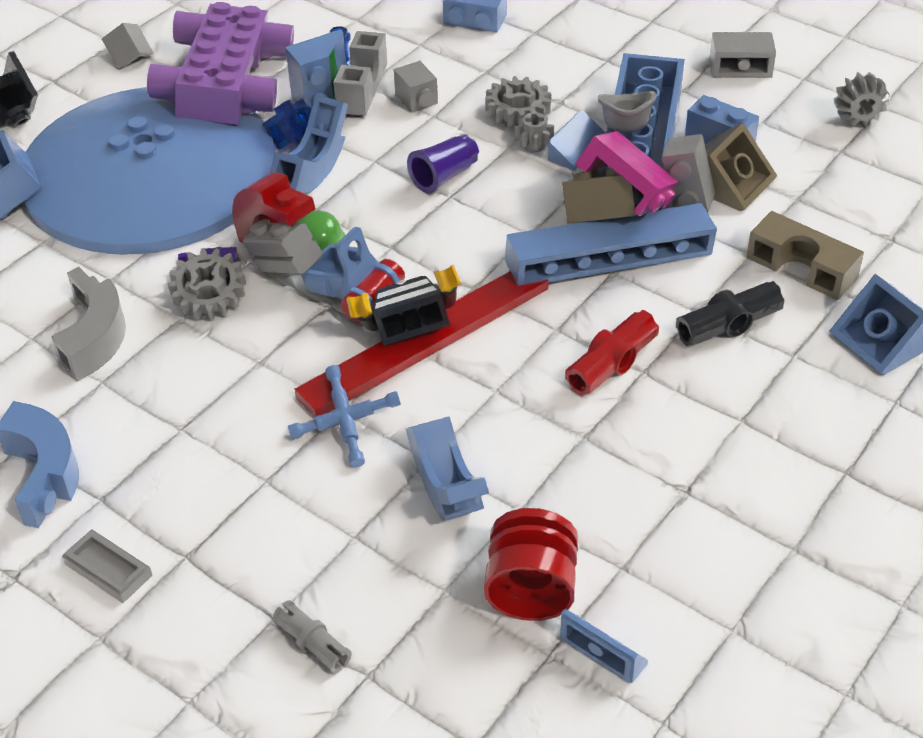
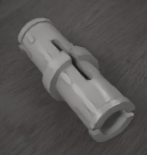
M291 600L282 603L283 607L288 610L287 613L280 607L275 610L272 621L296 640L297 647L303 653L310 652L335 674L342 670L336 663L337 661L346 667L352 656L351 650L327 632V626L323 622L312 620Z

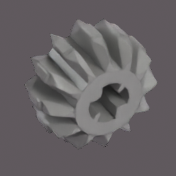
M857 71L854 79L850 80L845 77V86L836 87L838 96L833 99L834 105L838 109L837 113L844 121L848 120L853 126L859 122L867 126L869 119L878 120V113L887 111L886 102L890 100V94L886 89V84L883 79L876 78L875 74H872L870 71L865 76Z

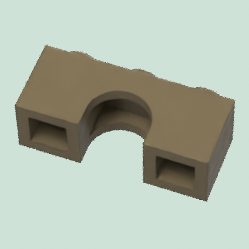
M771 210L750 232L746 258L773 271H777L783 264L788 262L804 263L811 267L807 286L839 300L859 277L864 251Z

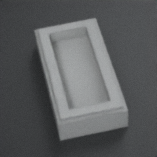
M93 529L62 555L66 566L121 603L126 602L153 576L150 566Z

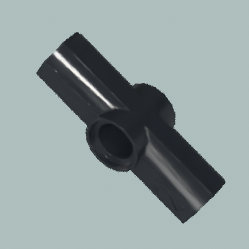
M774 281L765 282L737 294H734L731 290H723L715 294L707 306L677 317L676 328L680 340L686 346L696 345L725 332L730 337H737L745 333L751 327L753 321L782 310L785 300L781 294V288Z

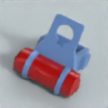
M353 227L336 245L329 244L322 250V258L304 274H301L307 290L339 298L342 300L341 310L349 320L361 324V322L357 318H350L346 297H358L362 293H368L371 305L375 302L377 290L405 279V272L397 262L390 259H383L378 262L368 249L360 227ZM352 241H355L357 243V247H351L349 245Z

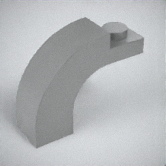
M80 267L67 272L74 299L86 310V313L72 326L51 336L59 362L77 382L99 370L112 359L119 350L126 332L125 318L114 283L110 278L99 283L96 277H89Z

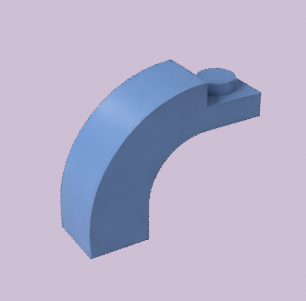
M315 94L308 125L300 144L295 150L287 154L275 151L270 173L287 175L290 187L299 192L308 193L316 189L330 174L341 153L346 136L341 135L349 104Z
M13 401L0 420V444L4 454L36 462L32 473L14 501L23 524L39 529L46 515L53 511L57 498L68 501L72 500L79 480L78 462L67 430L57 417L40 407Z
M450 416L405 428L419 475L440 517L444 520H449L484 509L481 496L489 494L485 477H474L469 472L459 450Z

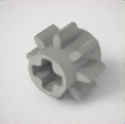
M528 113L523 119H519V126H515V140H521V147L529 152L544 150L546 146L548 147L549 140L554 136V125L548 124V117L541 113Z

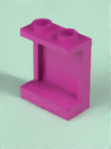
M618 131L594 136L575 162V165L584 172L609 165L643 193V199L634 210L638 216L648 212L654 213L659 207L662 209L666 208L676 195L673 189L679 181Z

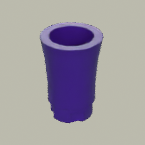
M461 134L428 148L412 151L407 158V169L410 178L421 191L429 194L433 193L445 182L467 170L478 161V154L480 152L478 145L467 134Z

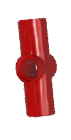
M642 309L640 312L631 314L611 332L607 329L599 331L591 341L588 351L565 370V379L570 384L571 389L583 396L586 393H592L612 374H625L633 365L637 353L659 334V325L655 322L653 315Z

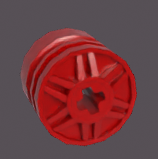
M521 508L509 511L495 520L490 531L489 561L486 565L484 581L485 599L495 610L520 620L543 621L557 618L564 609H570L575 600V567L577 565L578 531L571 521L558 513L541 508Z

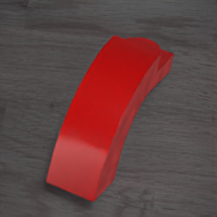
M281 173L267 174L236 194L232 204L233 222L238 240L241 243L251 233L250 228L260 220L268 219L272 223L279 221L290 226L316 210L313 197L291 188L288 176Z

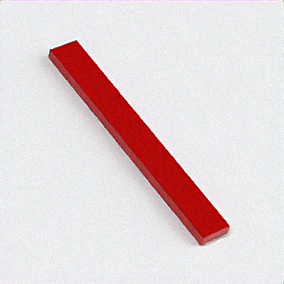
M511 271L456 300L451 308L446 309L450 326L386 346L381 341L338 365L342 375L340 382L342 388L346 390L348 400L354 399L548 290V280L517 286ZM325 372L294 389L296 399L314 418L335 409L331 396L332 385L327 380Z

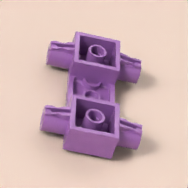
M216 2L214 4L210 3L206 14L176 11L173 19V40L175 43L190 45L191 48L182 67L150 64L147 74V92L149 97L167 100L175 104V117L238 125L242 113L256 111L274 112L277 97V79L249 75L251 67H259L261 58L273 56L286 57L285 47L294 44V25L268 22V10H261L259 7L252 5L236 7L226 2Z

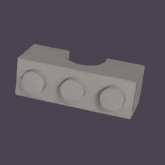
M356 31L349 46L350 65L340 66L333 82L335 100L349 104L346 114L366 116L388 64L386 33Z

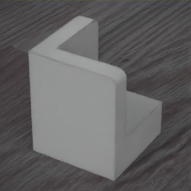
M121 23L101 39L118 68H124L137 57H150L154 54L138 24Z

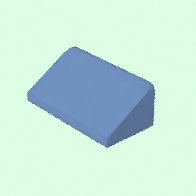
M580 110L549 140L548 160L575 171L578 168L575 162L593 137L606 134V132L584 111Z
M567 609L562 611L560 638L625 681L633 683L648 665V659Z

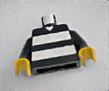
M453 264L445 270L434 272L437 283L434 284L427 276H419L377 290L375 302L371 305L368 293H362L358 297H346L350 318H357L369 331L379 330L384 346L450 326L446 309L451 308L455 304L457 286L462 283Z

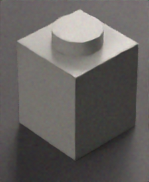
M421 60L393 69L395 95L411 113L438 104L437 78Z

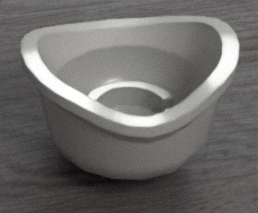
M654 91L598 95V102L602 105L604 120L607 126L622 133L636 132L645 127L649 122L652 104L656 99Z

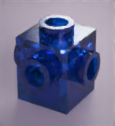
M303 98L294 104L290 100L280 104L273 109L276 115L262 124L269 136L272 137L279 151L293 142L298 146L305 134L311 108Z

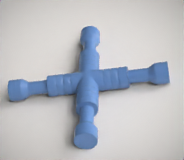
M331 365L325 369L327 380L332 385L331 396L335 411L316 416L315 420L307 423L288 425V430L292 440L301 438L307 432L316 429L322 431L339 425L343 441L348 444L350 466L360 467L365 463L363 452L358 448L357 440L359 437L354 420L372 415L378 409L400 406L401 402L397 391L388 393L384 398L372 402L369 399L350 405L346 390L341 386L340 378L342 375L338 365Z

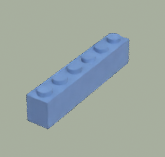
M702 203L660 209L654 213L648 212L641 216L579 222L506 235L505 262L517 286L543 280L553 282L712 255L717 227Z

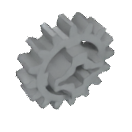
M513 76L512 81L502 78L501 84L492 83L491 89L486 90L485 111H488L489 118L496 117V123L498 124L505 121L507 127H511L514 123L519 125V119H523L528 113L536 112L544 116L545 114H550L552 94L548 92L547 85L540 86V80L532 82L529 80V77L518 80L516 76Z
M201 248L200 255L196 257L193 253L188 252V261L177 260L178 271L170 270L171 282L168 283V288L173 304L180 306L184 315L193 311L196 320H199L202 314H207L210 320H214L215 312L218 311L223 316L228 315L226 307L237 308L239 306L237 297L245 296L244 285H246L245 274L242 272L241 263L239 261L233 262V257L230 253L221 257L220 250L217 248L212 254H207L205 248ZM227 276L230 278L229 286L226 285ZM186 282H189V283L187 284V286H188V291L186 292V291L184 290L185 284H186Z

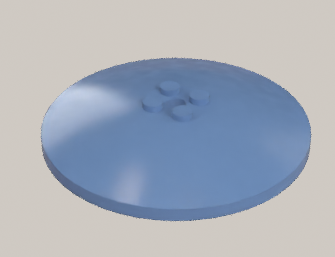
M147 87L124 90L91 100L68 111L48 125L33 140L26 153L42 188L31 199L23 201L30 218L39 228L55 239L73 247L93 252L120 255L146 254L176 249L209 238L234 224L232 216L233 200L238 192L270 174L275 155L274 142L266 123L255 112L242 113L238 125L175 117V104L167 100L149 97Z

